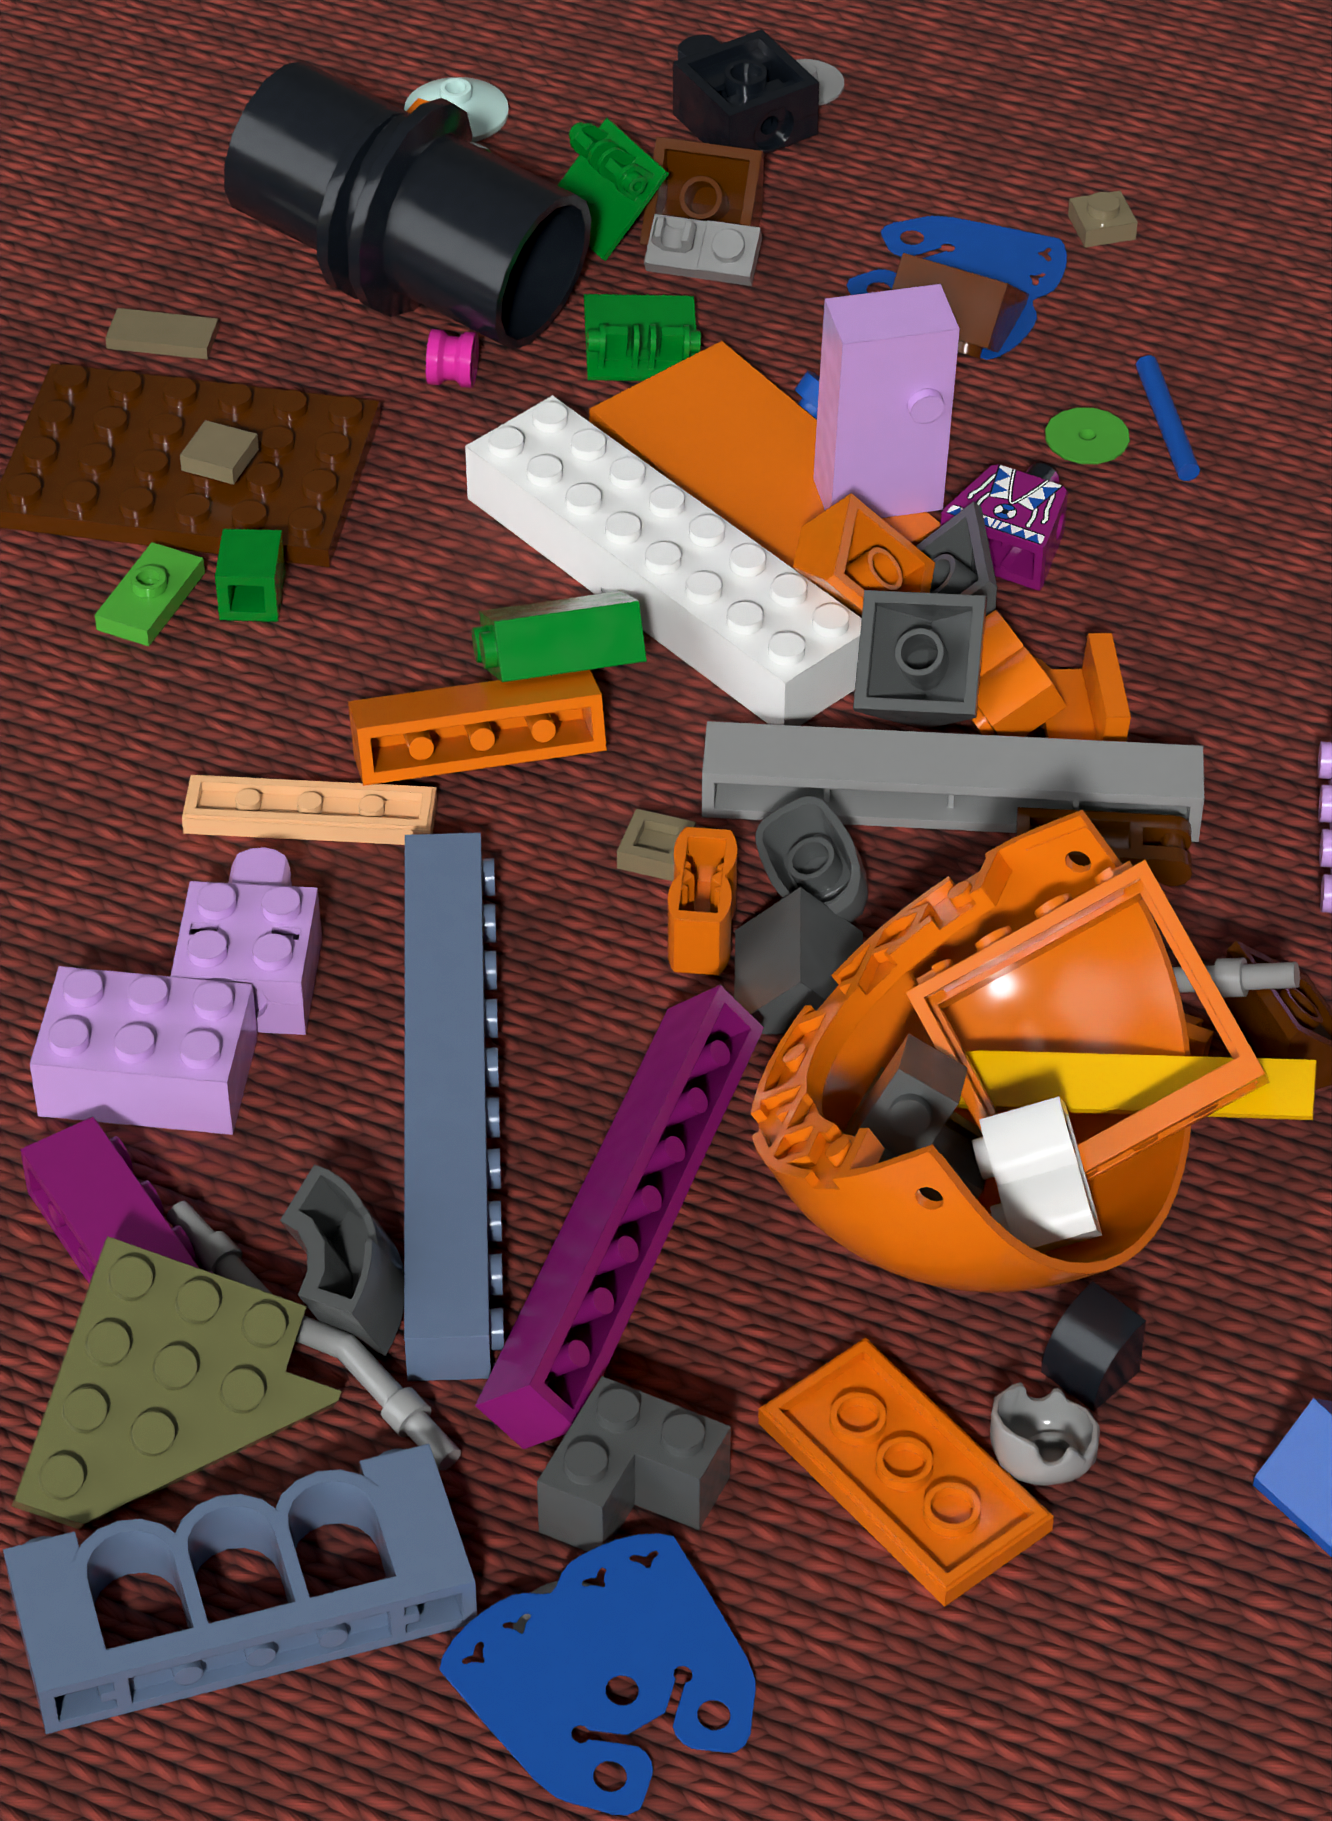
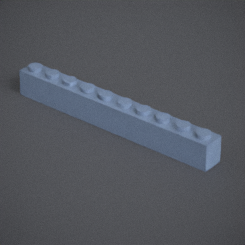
M481 833L405 835L404 1340L407 1381L488 1379L491 1374V1351L502 1350L504 1347L503 1308L490 1309V1296L503 1295L502 1254H489V1242H502L501 1201H488V1189H501L500 1148L487 1149V1138L500 1137L499 1097L486 1098V1087H499L498 1048H486L485 1038H498L497 999H485V990H497L496 951H484V943L496 942L495 904H483V896H495L494 858H482Z

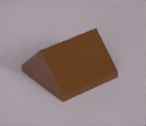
M656 136L653 159L669 172V175L645 206L640 245L648 246L654 214L753 227L759 226L763 214V151Z
M1237 940L1227 949L1226 958H1245L1248 964L1280 963ZM1300 973L1298 988L1249 990L1247 997L1223 998L1256 1058L1316 1060L1315 1090L1332 1085V1010L1308 976Z

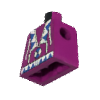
M1034 463L1025 473L1000 464L991 465L941 512L940 527L974 501L982 508L995 576L1040 591L1044 586L1064 534L1068 491L1063 485L1059 484L1058 474L1047 464Z

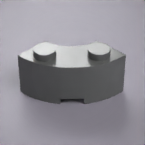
M314 1164L280 1219L281 1223L307 1254V1273L298 1296L320 1322L352 1334L366 1349L386 1355L400 1327L404 1310V1268L399 1252L390 1236L350 1185L328 1169Z

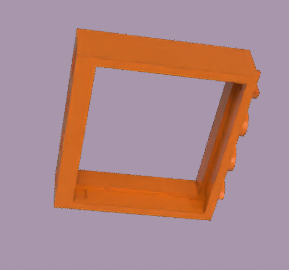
M1146 860L1134 866L1128 861L1114 870H1111L1110 867L1094 878L1097 885L1095 888L1075 899L1072 898L1070 893H1065L1047 901L1035 910L1034 914L1037 920L1013 932L1011 926L1002 927L991 932L975 944L977 953L955 965L951 959H946L932 965L933 970L916 979L919 985L906 992L935 1048L968 1068L961 1096L982 1133L979 1119L996 1115L998 1112L947 1020L943 1009L1144 899L1233 1060L1078 1144L1087 1181L1094 1179L1269 1083L1263 1068Z

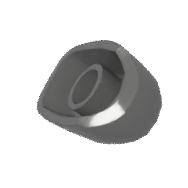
M813 796L800 797L782 806L761 821L755 834L756 846L768 878L782 899L801 887L829 907L834 914L850 923L863 914L868 901V881L861 857L848 831L834 811L823 800Z

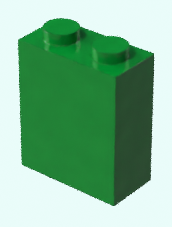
M621 591L479 611L481 626L472 627V642L476 662L483 663L484 669H487L501 682L647 661L639 600Z

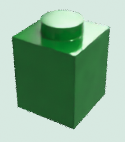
M223 529L215 572L219 620L278 622L285 580L282 530Z

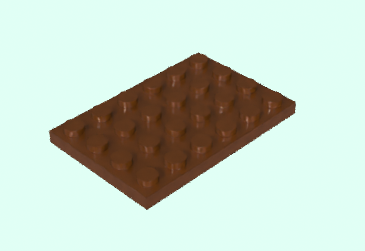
M51 363L0 481V528L146 546L153 542L173 549L219 554L223 529L282 530L284 562L330 567L381 419L380 401L359 399L351 396H333L297 390L246 386L239 383L228 384L194 380L186 377H167L132 371H115L81 367L73 364ZM205 420L257 434L259 450L234 485L181 471L180 454Z

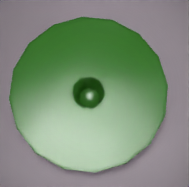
M1077 407L1062 411L1051 418L1045 428V442L1052 452L1064 460L1078 464H1101L1112 461L1123 454L1130 443L1129 429L1124 422L1112 413L1097 408Z

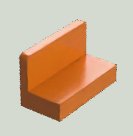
M1088 633L1082 669H1043L1067 706L1043 723L1045 738L1127 742L1131 715L1112 633Z

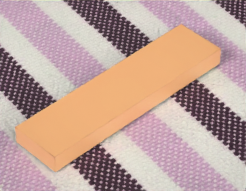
M191 775L182 814L183 834L405 845V835L433 834L437 808V787L388 784L363 786V783Z

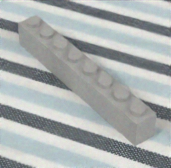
M707 721L702 769V817L763 820L782 806L800 797L813 796L823 800L834 811L842 824L1016 833L1017 807L1065 810L1083 809L1084 811L1181 816L1191 824L1192 842H1199L1204 805L1203 746Z

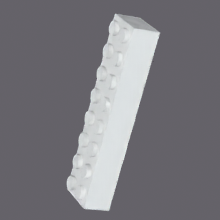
M553 395L465 446L467 497L471 502L594 594H602V588L607 593L621 591L639 600L643 631L767 724L800 726L855 690L861 617Z

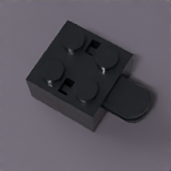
M762 29L723 44L712 35H695L686 38L678 45V60L673 62V115L702 143L760 150L765 155L818 134L819 81Z

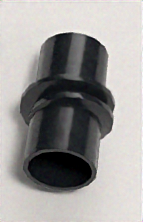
M305 61L285 64L262 83L246 104L232 133L224 164V190L231 207L317 250V261L326 283L355 299H359L360 303L390 317L414 311L423 304L512 350L533 342L550 326L566 304L581 273L590 241L591 216L587 201L492 154L490 149L473 143L468 114L454 103L439 98L423 103L412 113H409Z

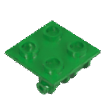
M607 117L600 127L592 123L579 122L570 129L571 148L580 155L557 185L587 201L591 216L589 248L604 261L608 259L669 175V172Z
M584 294L587 380L644 381L700 352L701 332L696 331L694 296Z

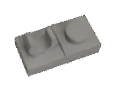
M654 214L644 259L645 270L752 286L762 242L761 228Z

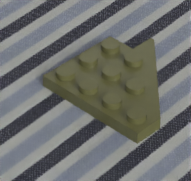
M107 1236L11 1506L80 1530L334 1407L339 1401L340 1390L286 1372L307 1306Z

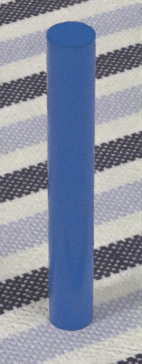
M1152 355L1143 356L1136 362V369L1177 475L1183 481L1193 480L1199 475L1200 468L1158 361Z

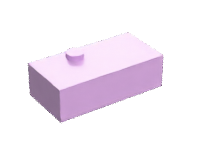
M941 284L825 299L813 475L824 510H827L850 493L881 518L943 510L960 328Z

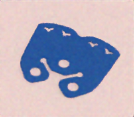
M925 216L893 222L886 225L880 231L888 250L894 255L902 257V254L906 253L916 256L939 249L944 244H951L955 247L953 251H944L923 259L1005 282L1029 294L1025 308L999 353L987 349L982 350L980 358L985 360L997 358L1011 351L1022 342L1032 330L1037 320V312L1033 306V301L1054 291L1059 285L1066 269L1067 252L1060 238L955 217ZM912 230L920 232L924 236V240L919 244L910 245L901 241L900 236L903 232ZM1047 248H1051V251L1048 253L1051 260L1047 261L1042 255H1039L1038 253L1045 251ZM879 269L850 278L847 283L848 292L851 295L868 293L867 287L877 282L887 284L892 290L897 273ZM1045 274V276L1038 279V285H1033L1031 275Z
M660 1533L638 1534L616 1539L598 1546L571 1561L561 1573L557 1586L551 1593L513 1594L498 1601L470 1621L456 1635L445 1651L439 1668L440 1672L482 1722L539 1785L555 1798L611 1815H629L640 1810L653 1774L652 1761L647 1753L638 1746L590 1739L584 1743H578L571 1734L574 1727L581 1725L589 1731L628 1735L666 1712L676 1680L674 1670L685 1666L692 1672V1679L684 1685L673 1723L675 1735L682 1744L691 1749L736 1753L746 1745L751 1734L756 1680L747 1656L675 1537ZM653 1551L659 1553L653 1559L650 1568L630 1560V1557L633 1555L647 1557ZM601 1568L606 1569L604 1575L605 1587L597 1585L585 1587L582 1585V1582L586 1579L596 1578ZM525 1614L531 1615L523 1633L503 1627L504 1623H517L521 1616ZM482 1642L484 1644V1663L470 1662L463 1664V1659L472 1656L477 1643ZM626 1676L634 1680L638 1686L636 1700L628 1705H618L608 1699L606 1686L612 1678ZM711 1700L719 1701L726 1705L730 1712L729 1723L719 1730L705 1728L699 1722L697 1714L699 1707L703 1703ZM606 1761L620 1764L627 1774L625 1785L614 1792L600 1789L593 1779L596 1767Z

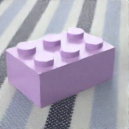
M59 966L30 1060L38 1116L82 1121L94 1117L97 1122L233 1135L258 1038L253 985Z

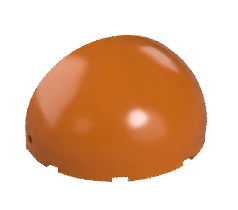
M1083 809L1016 836L986 852V859L979 872L956 885L949 876L881 926L831 975L838 986L816 1011L811 1005L803 1007L780 1040L758 1084L751 1109V1115L759 1124V1131L751 1136L757 1153L774 1174L790 1199L811 1222L847 1250L886 1271L937 1287L986 1293L1025 1291L1079 1280L1119 1266L1139 1253L1159 1230L1177 1195L1185 1169L1191 1126L1088 1181L1102 1236L1041 1253L1014 1237L992 1217L990 1206L1001 1203L995 1177L986 1179L984 1190L979 1198L976 1199L933 1144L878 1163L885 1148L869 1128H859L856 1136L843 1134L881 1067L886 1069L908 1034L935 1048L906 994L907 991L919 985L916 980L918 977L933 970L931 966L940 961L951 959L955 965L978 952L975 944L986 935L1006 926H1011L1013 932L1037 920L1034 914L1035 910L1047 901L1065 893H1070L1072 898L1075 899L1097 886L1094 878L1109 867L1111 870H1114L1122 865ZM1073 851L1082 852L1089 857L1091 864L1085 866L1078 865L1070 859L1068 853ZM1144 899L943 1009L965 1052L990 1050L1191 1056L1187 1024L1172 964L1160 932ZM955 1108L954 1112L977 1125L969 1109ZM997 1110V1112L1000 1114L1007 1112V1110ZM1068 1113L1077 1144L1133 1115ZM924 1187L932 1188L941 1194L943 1200H929L921 1194L919 1189Z

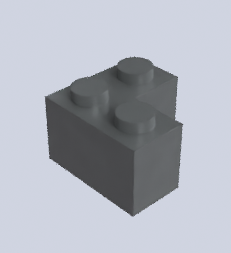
M908 1034L843 1134L856 1136L859 1128H869L885 1148L878 1163L933 1144L976 1199L979 1198L984 1190L986 1179L984 1180L980 1173L972 1141L944 1126L959 1104L968 1068ZM924 1187L919 1189L921 1194L929 1200H943L941 1194L932 1188Z
M601 1376L537 1481L539 1532L588 1552L615 1539L634 1505L700 1530L730 1478L731 1426Z

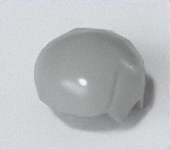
M1019 1382L1011 1385L994 1398L990 1424L991 1445L1000 1466L1015 1479L1033 1485L1064 1484L1080 1478L1096 1462L1100 1427L1089 1409L1067 1400L1060 1389H1053L1045 1397L1033 1398L1026 1393V1388Z

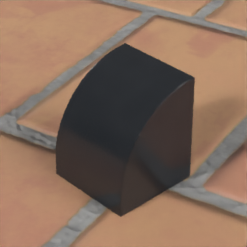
M1091 1282L1072 1302L1056 1325L1043 1355L1041 1372L1094 1412L1140 1372L1146 1320L1098 1284Z

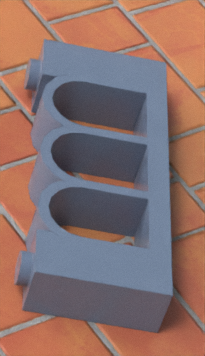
M430 1444L409 1449H391L379 1456L360 1460L361 1474L341 1469L316 1471L296 1480L284 1491L276 1508L263 1499L244 1494L216 1496L196 1505L182 1518L176 1533L161 1523L145 1519L119 1520L97 1529L80 1547L74 1531L54 1537H36L22 1545L3 1549L10 1590L45 1733L57 1732L466 1626L477 1617L476 1584ZM342 1523L358 1527L368 1534L378 1549L387 1578L310 1598L295 1550L298 1542L310 1531L329 1524ZM238 1548L258 1551L272 1560L280 1574L288 1601L287 1604L208 1623L195 1578L201 1565L217 1553L227 1549ZM148 1573L160 1576L174 1586L182 1603L188 1629L110 1649L105 1648L94 1605L100 1592L107 1585L127 1574Z

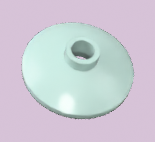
M448 77L428 82L414 90L407 98L404 110L407 111L417 98L427 101L443 98L454 103L468 114L473 135L472 142L486 139L497 133L506 123L509 114L508 101L497 87L485 81L468 77Z

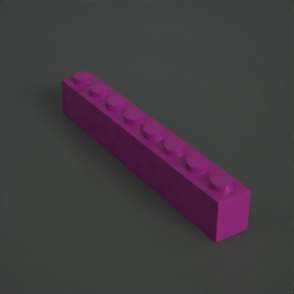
M721 985L667 1009L475 1404L483 1414L522 1449L566 1434L601 1376L604 1375L762 1034L764 1027Z

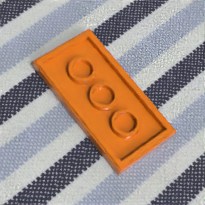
M866 1337L758 1408V1424L944 1607L1053 1530L1054 1516Z

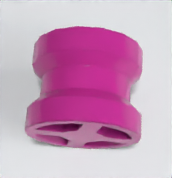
M431 329L426 351L427 384L441 385L445 380L456 381L460 387L474 388L479 360V337L477 332H464L458 337L449 336L445 330Z

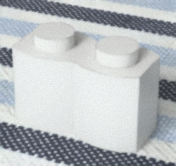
M1060 1096L979 1119L983 1137L973 1139L972 1144L982 1178L985 1180L995 1177L1001 1203L990 1206L992 1217L1027 1246L1041 1253L1102 1236L1066 1104Z

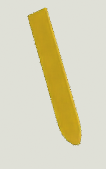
M990 1050L965 1052L996 1110L1010 1111L1060 1096L1066 1104L1068 1113L1135 1114L1233 1060L1232 1057ZM1257 1058L1269 1083L1207 1116L1313 1120L1316 1060ZM960 1096L959 1104L956 1108L968 1109L964 1099Z

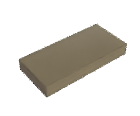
M117 308L105 337L106 348L208 360L219 331L218 318Z

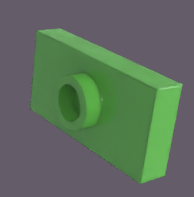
M151 542L96 612V630L150 646L205 574L204 559Z

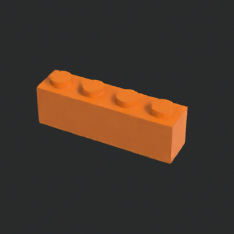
M591 670L508 682L495 680L348 701L354 759L363 786L607 751L602 693Z

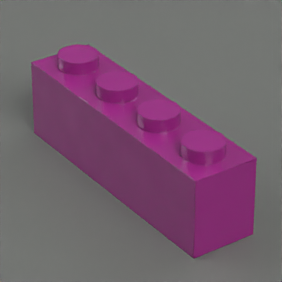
M94 1117L20 1149L28 1194L89 1284L107 1236L199 1268L195 1263L194 1249L186 1232L180 1225L172 1228L169 1226L164 1218L161 1200L153 1185L148 1180L139 1183L132 1173V1162L123 1142L117 1136L109 1139Z

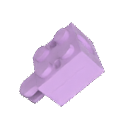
M264 847L251 848L237 854L231 867L228 883L190 881L171 977L252 984L258 1033L306 1035L322 944L318 888L292 886L290 866L285 855L274 849Z

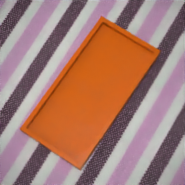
M723 341L589 408L590 423L793 568L801 527L825 511L813 479L817 420ZM928 512L882 518L915 546L939 529L941 525Z

